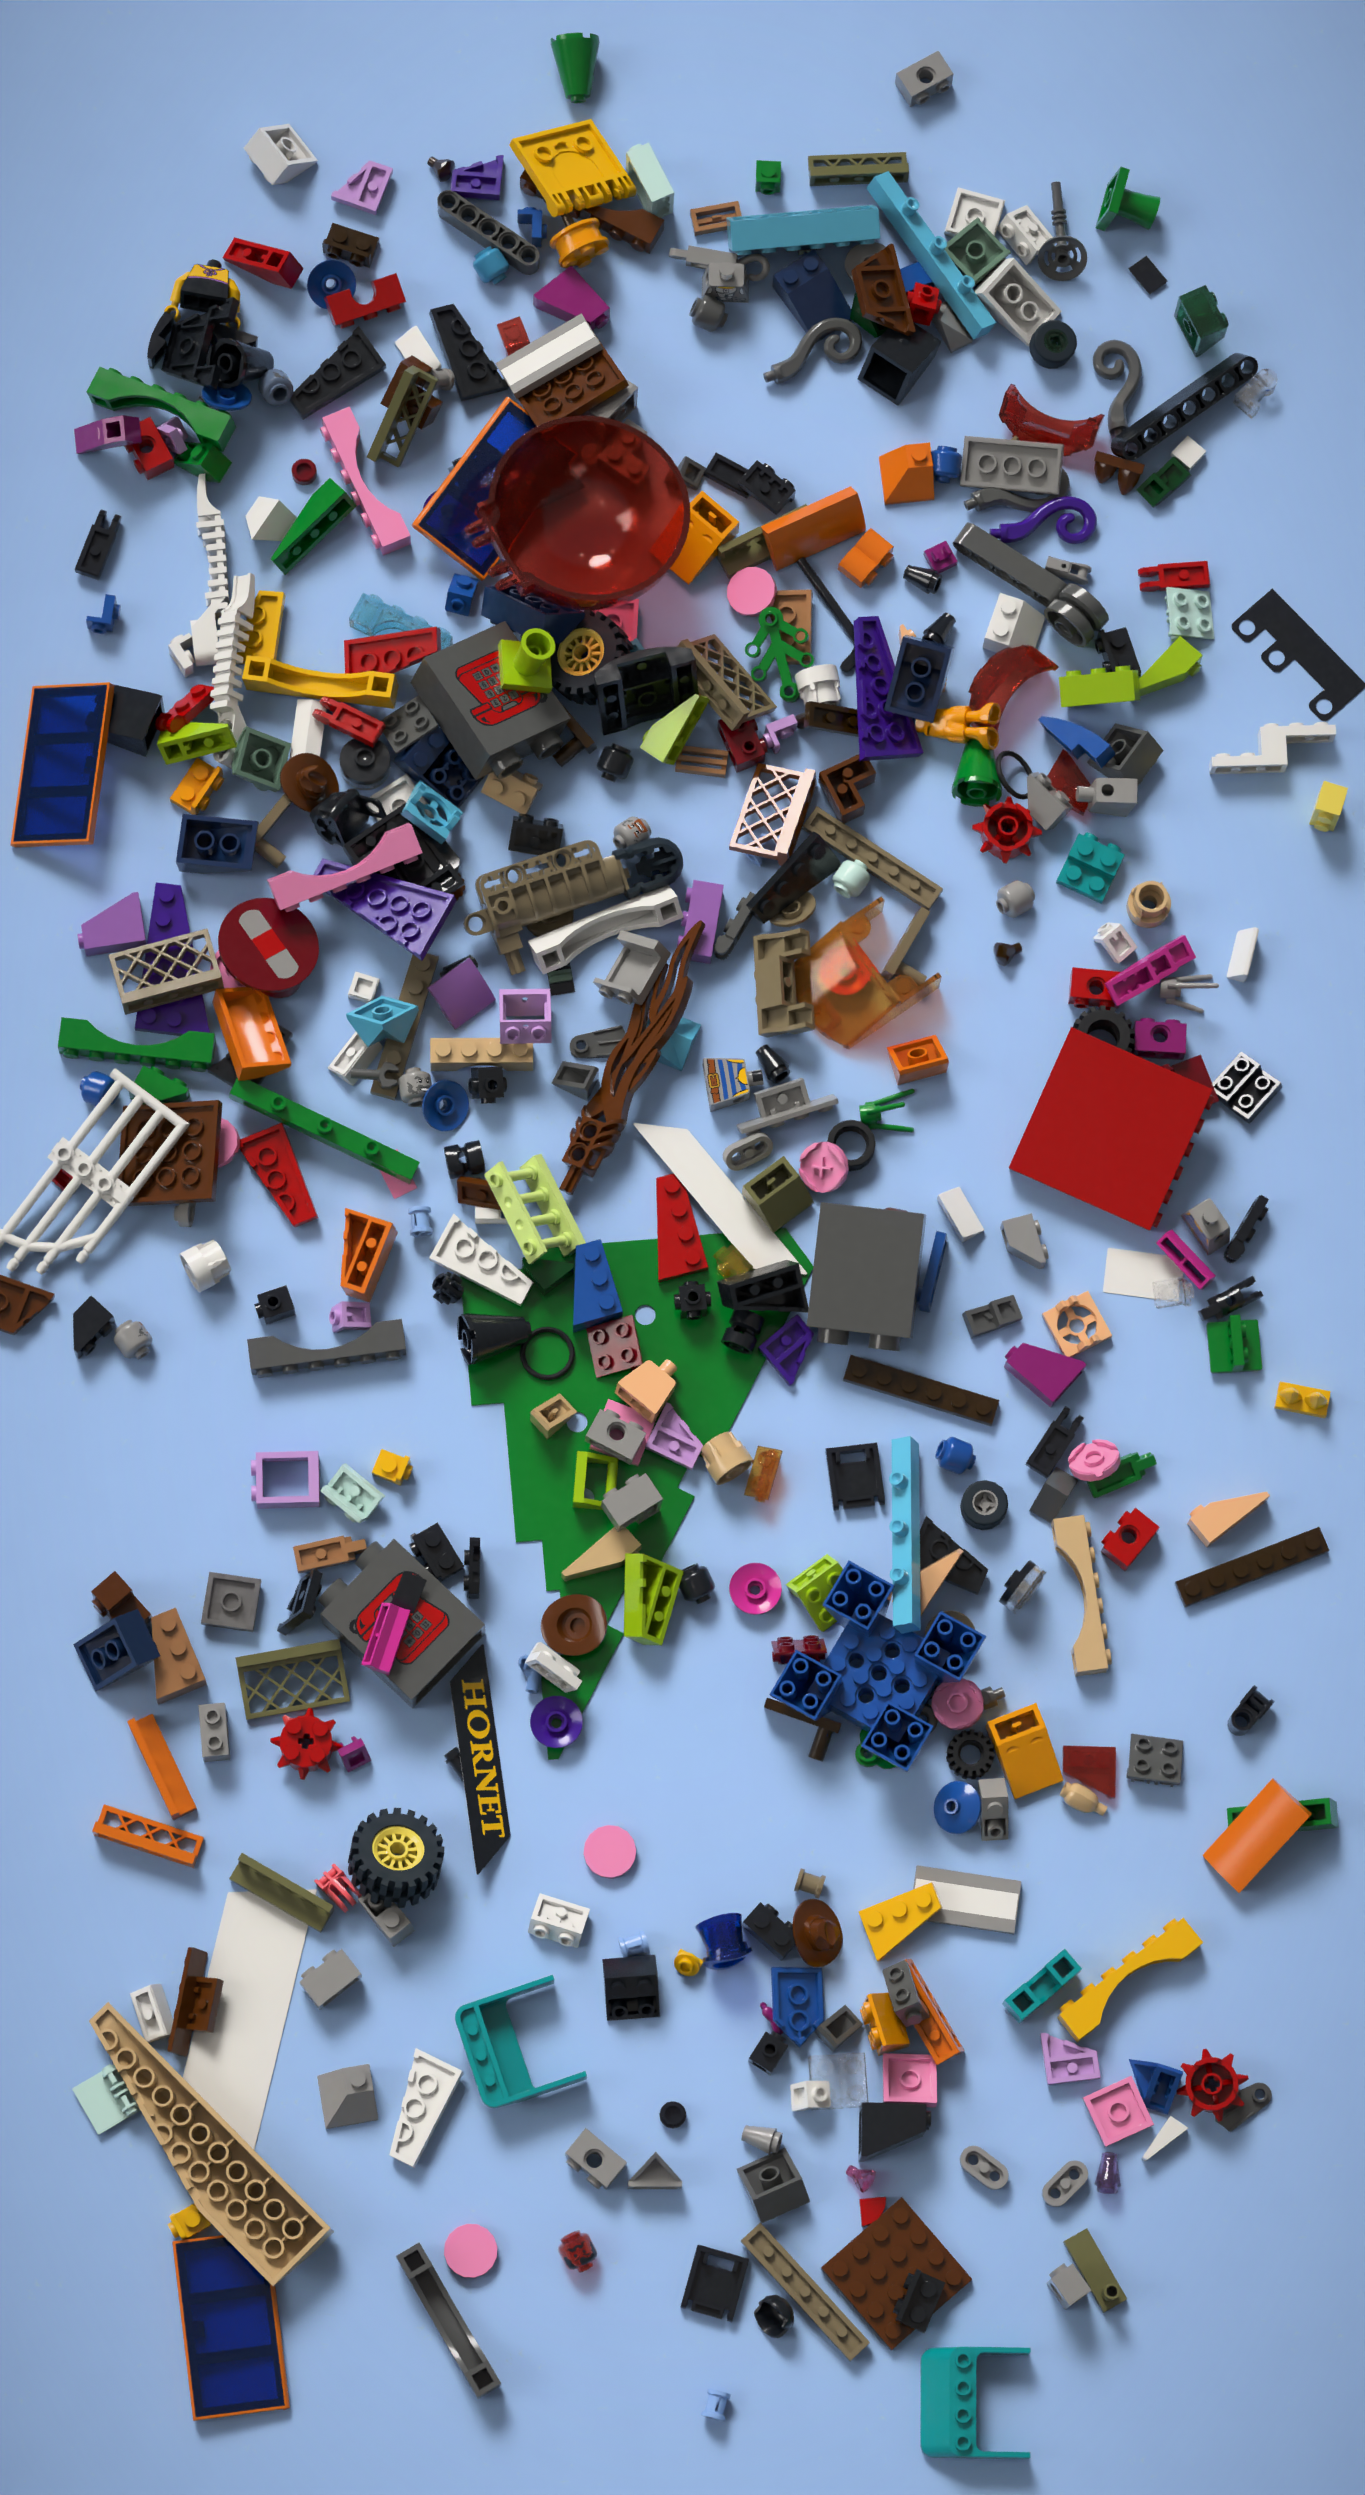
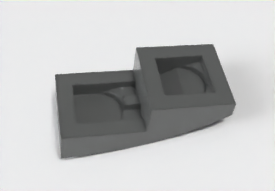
M1014 1295L991 1301L988 1305L965 1311L962 1314L971 1338L1023 1319Z

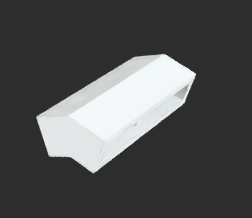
M297 699L289 759L301 753H312L320 757L324 724L316 720L312 715L315 709L326 712V708L320 704V701Z

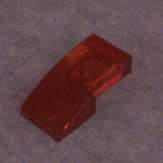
M520 316L497 324V330L505 347L506 356L530 344Z

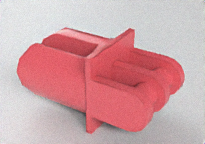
M333 1863L331 1865L333 1868L328 1872H323L324 1876L320 1880H314V1882L330 1900L346 1913L348 1908L337 1896L341 1895L353 1907L356 1901L347 1892L346 1887L358 1898L362 1895L359 1893V1889L353 1886L344 1872Z

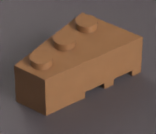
M176 1607L151 1617L152 1638L160 1654V1657L154 1660L156 1700L159 1705L203 1687L207 1683Z

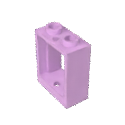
M499 989L500 1044L552 1043L550 989ZM506 1016H544V1019L506 1020Z
M318 1451L256 1452V1460H251V1476H256V1486H251V1500L256 1501L257 1509L320 1507ZM308 1461L309 1496L263 1497V1462Z

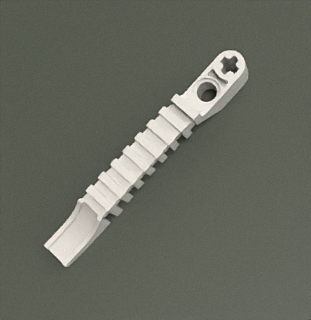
M199 474L197 513L199 522H196V526L198 528V536H202L204 540L203 547H206L207 559L210 563L208 568L210 580H207L209 592L205 593V599H207L206 606L209 607L198 620H190L196 667L217 664L214 661L215 654H218V649L215 648L216 642H218L216 620L222 616L221 611L227 608L230 603L224 519H221L220 510L213 507L207 498L205 474Z
M252 573L234 576L231 601L227 608L221 611V618H218L220 630H217L216 636L219 637V642H216L215 646L218 649V654L214 656V661L217 664L213 666L215 678H212V685H214V690H211L210 697L214 698L215 701L210 704V709L217 712L218 723L229 724L236 742L244 727L247 726L238 706L239 701L243 702V695L233 689L242 688V682L234 678V676H242V669L235 665L243 663V657L238 655L237 652H245L246 648L245 645L239 642L249 640V635L243 631H253L254 626L240 618L241 614L249 619L253 618L255 575ZM235 748L213 753V757L217 762L232 769L231 764Z

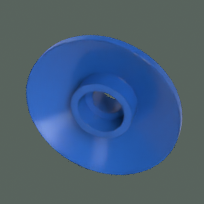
M323 261L317 264L308 276V294L312 301L321 308L327 309L324 300L326 296L350 289L352 297L355 294V275L350 267L341 261ZM328 279L334 280V285L332 287L326 286V281Z
M243 384L230 389L220 388L219 386L217 390L207 387L202 389L203 400L210 406L220 410H241L246 408L252 400L250 390Z
M441 1080L434 1083L425 1093L422 1103V1111L426 1122L432 1128L439 1131H450L457 1128L465 1120L469 1109V1099L465 1089L457 1082L451 1080ZM443 1100L444 1105L440 1109V1102Z
M954 1781L945 1785L938 1792L934 1801V1816L938 1825L946 1832L952 1834L968 1832L977 1824L982 1811L981 1798L972 1785L962 1781ZM953 1802L956 1804L954 1811L951 1810Z

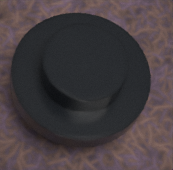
M667 2102L660 2110V2121L668 2128L680 2127L686 2119L685 2108L678 2102Z

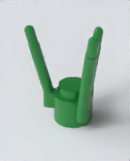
M909 1089L876 1101L865 1102V1105H859L861 1122L868 1125L870 1130L883 1129L914 1132L912 1127L877 1123V1121L882 1120L881 1112L904 1107L905 1103L880 1105L913 1094L915 1090Z

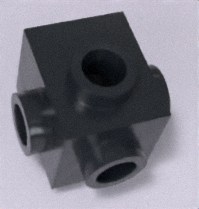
M503 1067L471 1068L468 1089L469 1093L472 1094V1099L481 1098V1104L496 1103V1098L504 1097V1092L507 1090V1080L503 1077Z
M689 1281L683 1283V1286H679L678 1294L674 1295L675 1310H680L681 1319L698 1320L707 1315V1307H711L710 1291L705 1292V1284ZM698 1297L696 1301H690L688 1298Z

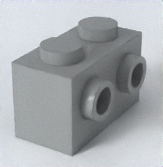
M342 1949L338 1952L332 1950L322 1958L323 1964L316 1969L312 1966L301 1975L303 1978L300 1981L301 1987L319 2010L362 1978L359 1970Z

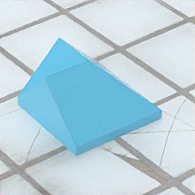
M380 996L347 1013L346 1017L367 1047L385 1038L404 1043L419 1009L417 1005Z
M682 1017L676 1030L660 1050L661 1056L657 1062L682 1071L701 1024ZM648 1019L646 1028L651 1023L650 1019Z

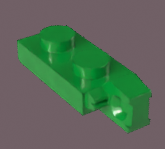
M1136 1452L1121 1457L1120 1465L1113 1474L1102 1480L1086 1481L1092 1497L1098 1498L1142 1479V1476L1146 1474L1144 1469L1156 1465L1157 1462L1151 1452L1141 1456Z

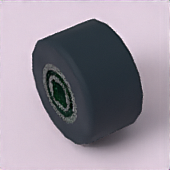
M1049 320L1041 324L1033 333L1029 343L1033 360L1040 366L1048 369H1055L1065 365L1073 356L1077 347L1076 335L1073 329L1059 320Z

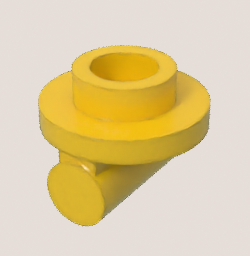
M680 1949L674 1960V1966L680 1974L694 1976L700 1970L704 1960Z

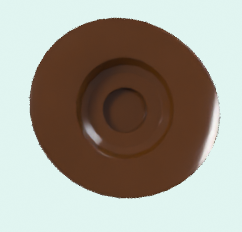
M301 753L293 756L285 763L281 770L280 783L285 795L294 805L310 813L315 806L329 798L330 794L339 792L336 774L331 766L318 755Z
M574 1594L557 1599L545 1610L541 1620V1633L547 1645L554 1651L569 1656L584 1655L593 1651L602 1643L607 1632V1616L604 1608L597 1600L586 1595Z
M807 1899L797 1907L793 1916V1936L801 1958L812 1967L828 1965L837 1957L842 1946V1930L837 1916L825 1902L818 1899Z

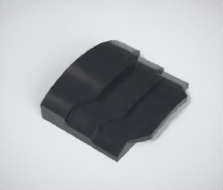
M656 647L639 650L609 662L593 674L603 736L627 730L634 725L646 721L663 718L694 694L699 695L696 660L690 648Z
M406 803L343 845L344 852L354 866L373 851L386 831L410 823L422 853L417 855L418 859L408 864H404L401 861L394 864L395 869L381 875L449 894L465 884L458 875L460 858L446 840L440 844L401 815Z

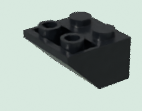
M655 1955L602 1959L607 2021L660 2017L658 1973Z

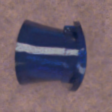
M740 1913L714 1916L695 1926L707 1951V1957L702 1959L703 1965L709 1969L724 1970L742 1962L753 1951L751 1947L748 1948L746 1941L743 1942L742 1914Z

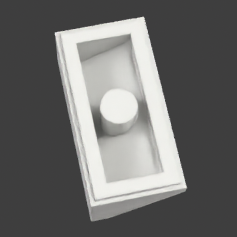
M417 326L412 327L395 341L404 359L413 355L436 371L442 369L441 363Z
M1253 927L1237 932L1227 972L1228 979L1240 982L1246 981L1259 933L1258 928Z
M355 1032L328 1066V1069L353 1086L358 1079L351 1078V1068L367 1069L383 1047L380 1042L367 1047L358 1033Z
M960 1187L948 1190L937 1196L940 1206L962 1243L985 1231Z
M151 1984L130 1993L144 2039L148 2043H152L169 2037L173 2018L162 1985Z

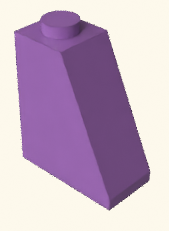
M138 892L131 893L81 925L82 933L77 934L80 949H85L86 957L120 952L147 945Z

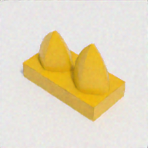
M1280 1381L1274 1408L1326 1418L1331 1391Z

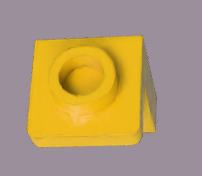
M381 1449L372 1470V1475L401 1486L404 1479L408 1481L413 1470V1466L410 1465V1457L406 1455L401 1457Z
M195 2204L176 2214H171L169 2217L172 2222L167 2224L175 2238L180 2236L182 2240H187L211 2226L210 2222L197 2209Z

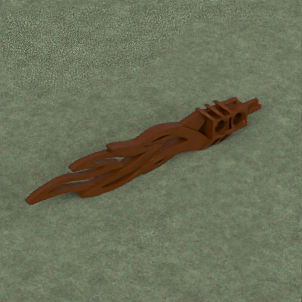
M701 920L684 936L671 958L670 965L667 963L664 965L643 1004H634L628 1030L607 1060L601 1088L590 1102L583 1106L581 1110L582 1118L578 1116L575 1122L576 1129L572 1128L570 1132L571 1142L562 1159L570 1168L559 1188L568 1195H573L583 1174L593 1178L602 1160L612 1153L615 1143L618 1142L621 1132L627 1124L628 1112L634 1092L643 1084L661 1056L660 1050L670 1039L684 1014L693 987V981L687 976L693 953L705 928V923ZM679 962H680V967H679V971H678L676 986H675L674 992H673L672 995L670 996L671 991H672V988H673V985H674V982H675V978H676L677 967H678ZM648 1012H649V1019H650V1022H651V1023H650L649 1026L646 1028V1026H647V1019H648ZM603 1115H605V1119H606V1122H605V1123L596 1120V1119L602 1117Z

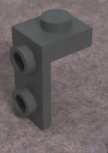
M903 1960L883 1969V1976L894 2012L905 2027L916 2025L922 2020L929 2018L928 2008L917 1994L907 1961Z

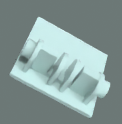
M1166 587L1167 596L1164 597V600L1167 604L1166 615L1169 616L1167 622L1170 623L1168 636L1171 637V641H1175L1179 636L1215 639L1210 592Z
M114 2064L107 2065L98 2074L72 2088L98 2135L140 2111L139 2106Z

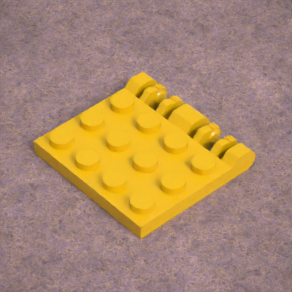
M592 119L513 138L509 144L545 199L547 210L553 217L572 212L573 206L579 211L584 208L588 209L603 203H609L612 201V196L618 201L622 198L626 199L636 195L635 184Z

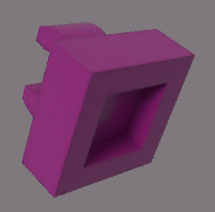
M947 541L925 550L923 554L931 569L937 570L938 574L956 566L958 563Z
M355 1736L351 1737L352 1743L346 1746L343 1745L342 1748L338 1749L347 1772L371 1761L362 1739H357Z

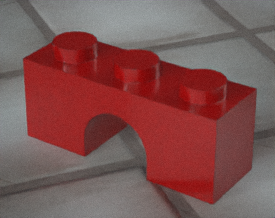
M397 273L371 281L374 295L368 304L357 303L353 299L350 289L324 297L333 326L339 324L342 329L354 325L353 319L363 316L364 321L378 317L377 311L386 309L387 313L402 309L400 304L406 302Z

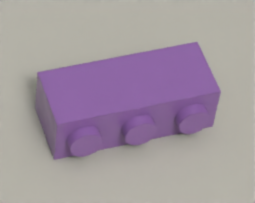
M693 880L692 888L687 887L685 902L690 904L688 912L683 911L684 918L681 921V926L685 927L684 936L698 921L701 920L705 923V928L691 961L711 964L724 885ZM679 935L677 947L684 936Z

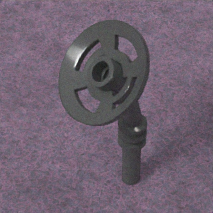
M1052 182L1053 210L1051 214L1053 215L1052 225L1055 226L1056 237L1050 238L1041 246L1038 253V264L1041 271L1047 277L1057 281H1067L1083 272L1087 264V251L1079 240L1066 236L1065 225L1067 220L1065 219L1067 216L1065 215L1066 210L1063 209L1061 182ZM1077 247L1081 253L1080 262L1077 261V251L1075 249ZM1071 250L1073 252V258L1070 257ZM1045 251H1048V261L1050 263L1048 266L1044 260ZM1052 252L1055 253V260H1054V261H1053V259H1052V257H1051ZM1070 265L1073 269L1068 272H1056L1057 266L1067 267Z

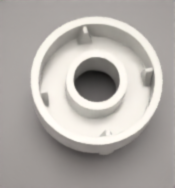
M817 665L795 674L798 692L800 693V698L804 701V705L809 701L836 706L840 703V680L836 665Z
M214 1239L203 1245L200 1243L179 1254L190 1281L199 1293L219 1283L220 1279L230 1274L229 1262L223 1250Z

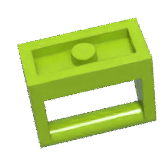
M577 1451L573 1507L603 1510L601 1507L602 1501L584 1498L587 1463L608 1464L606 1494L611 1489L616 1488L618 1458Z

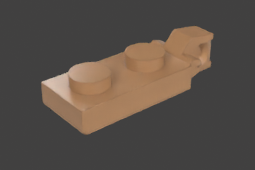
M339 1536L294 1546L293 1550L298 1573L350 1563V1561L356 1560L355 1555L361 1554L367 1549L365 1539L352 1541L351 1536Z

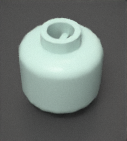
M857 859L854 862L850 860L844 861L833 875L832 880L835 884L834 889L845 898L859 896L870 881V875L866 871L868 867Z

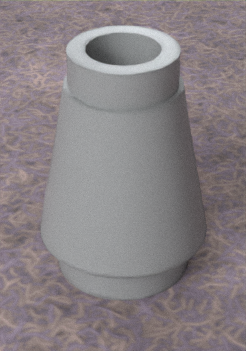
M746 2125L741 2140L768 2154H771V2152L777 2154L781 2146L783 2133L777 2132V2128Z

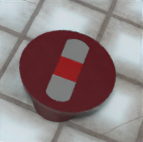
M255 898L234 907L224 918L218 935L219 954L227 971L246 987L261 991L273 998H286L293 995L299 989L301 983L313 971L319 955L318 937L310 920L299 909L286 912L285 909H278L273 898Z

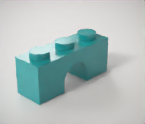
M1064 1949L1029 1981L1022 1984L1009 1995L1002 2004L1020 2024L1078 1975L1082 1968Z

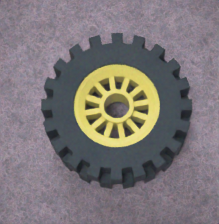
M584 609L585 618L562 643H555V651L550 657L552 686L570 701L573 700L583 705L584 701L589 705H596L597 694L593 674L609 662L631 653L629 650L634 648L627 639L629 638L627 634L609 617L598 611L595 614L591 609ZM588 651L587 657L581 659L583 653Z
M386 1808L380 1810L379 1817H376L373 1812L368 1815L367 1822L362 1820L358 1825L357 1831L355 1830L348 1859V1873L352 1875L351 1882L353 1886L360 1885L359 1893L363 1897L368 1893L371 1895L370 1902L377 1904L380 1899L384 1901L383 1907L391 1908L392 1902H396L398 1908H405L406 1901H410L412 1906L419 1903L420 1896L425 1900L430 1895V1890L434 1891L441 1872L444 1846H442L443 1839L441 1834L436 1835L437 1827L433 1823L427 1826L428 1818L421 1815L417 1819L414 1817L415 1811L409 1809L407 1815L401 1814V1808H394L393 1813L388 1814Z

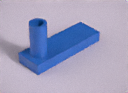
M936 1231L923 1287L918 1286L917 1302H919L920 1311L930 1313L948 1240L947 1233Z

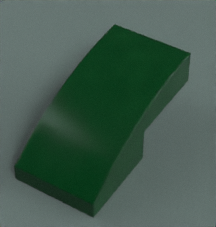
M1173 456L1156 474L1153 473L1136 490L1154 508L1192 475Z

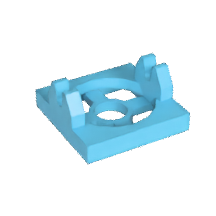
M421 780L415 785L401 813L402 816L440 844L447 839L450 831L463 814L459 808ZM424 796L431 802L430 804H423L419 799ZM437 807L445 812L447 821L439 816L436 810ZM424 809H428L429 811H431L434 815V819L428 817L425 814Z

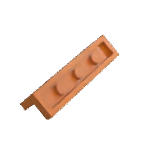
M153 1714L137 1721L135 1718L128 1720L130 1730L172 1819L175 1820L197 1810Z
M105 1804L103 1805L98 1822L95 1821L92 1830L94 1836L192 1868L195 1866L204 1840L202 1836ZM107 1812L118 1815L122 1825L116 1828L105 1825L104 1821ZM122 1817L130 1819V1821L125 1823ZM135 1822L142 1823L147 1833L141 1836L130 1833L127 1826ZM148 1826L155 1827L156 1829L150 1831ZM164 1830L169 1833L172 1841L163 1844L155 1841L152 1835ZM173 1834L179 1835L181 1837L175 1839ZM186 1838L197 1841L193 1853L181 1850L177 1843Z
M905 1959L909 1964L917 1994L928 2008L930 2014L929 2018L922 2020L914 2025L936 2065H940L965 2050L912 1959Z

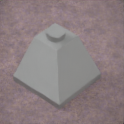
M369 2064L342 2068L317 2076L326 2129L378 2120Z

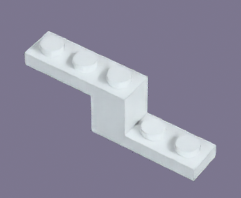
M1296 722L1288 726H1279L1276 723L1265 724L1263 727H1260L1257 734V756L1254 753H1243L1240 756H1230L1227 753L1217 754L1215 757H1211L1209 774L1285 772L1288 765L1287 744L1333 742L1336 736V725H1329L1327 722H1317L1314 725H1304L1303 723Z

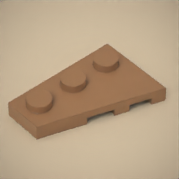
M777 590L772 607H776L782 612L785 622L797 629L803 628L809 634L807 643L798 644L792 636L780 631L782 641L803 653L808 652L812 654V590ZM770 615V618L773 623L775 621V616ZM800 632L797 634V639L799 641H802L805 638L804 632ZM786 655L788 665L800 664L799 661ZM806 656L803 659V663L810 664L811 657Z

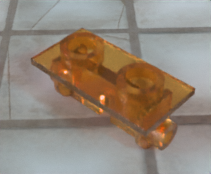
M758 1446L745 1489V1496L755 1497L756 1501L763 1503L765 1500H769L782 1450Z

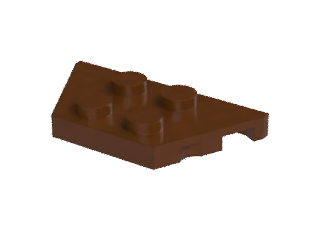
M889 244L865 262L863 261L854 267L851 273L862 317L907 336H912L916 331L894 244Z
M0 1275V1331L15 1335L54 1300L55 1294Z

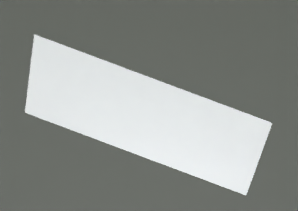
M311 1889L307 1891L316 1895L317 1889ZM249 1891L228 1892L207 1976L208 1978H218L224 1981L214 2032L194 2031L183 2078L254 2150L308 1925Z

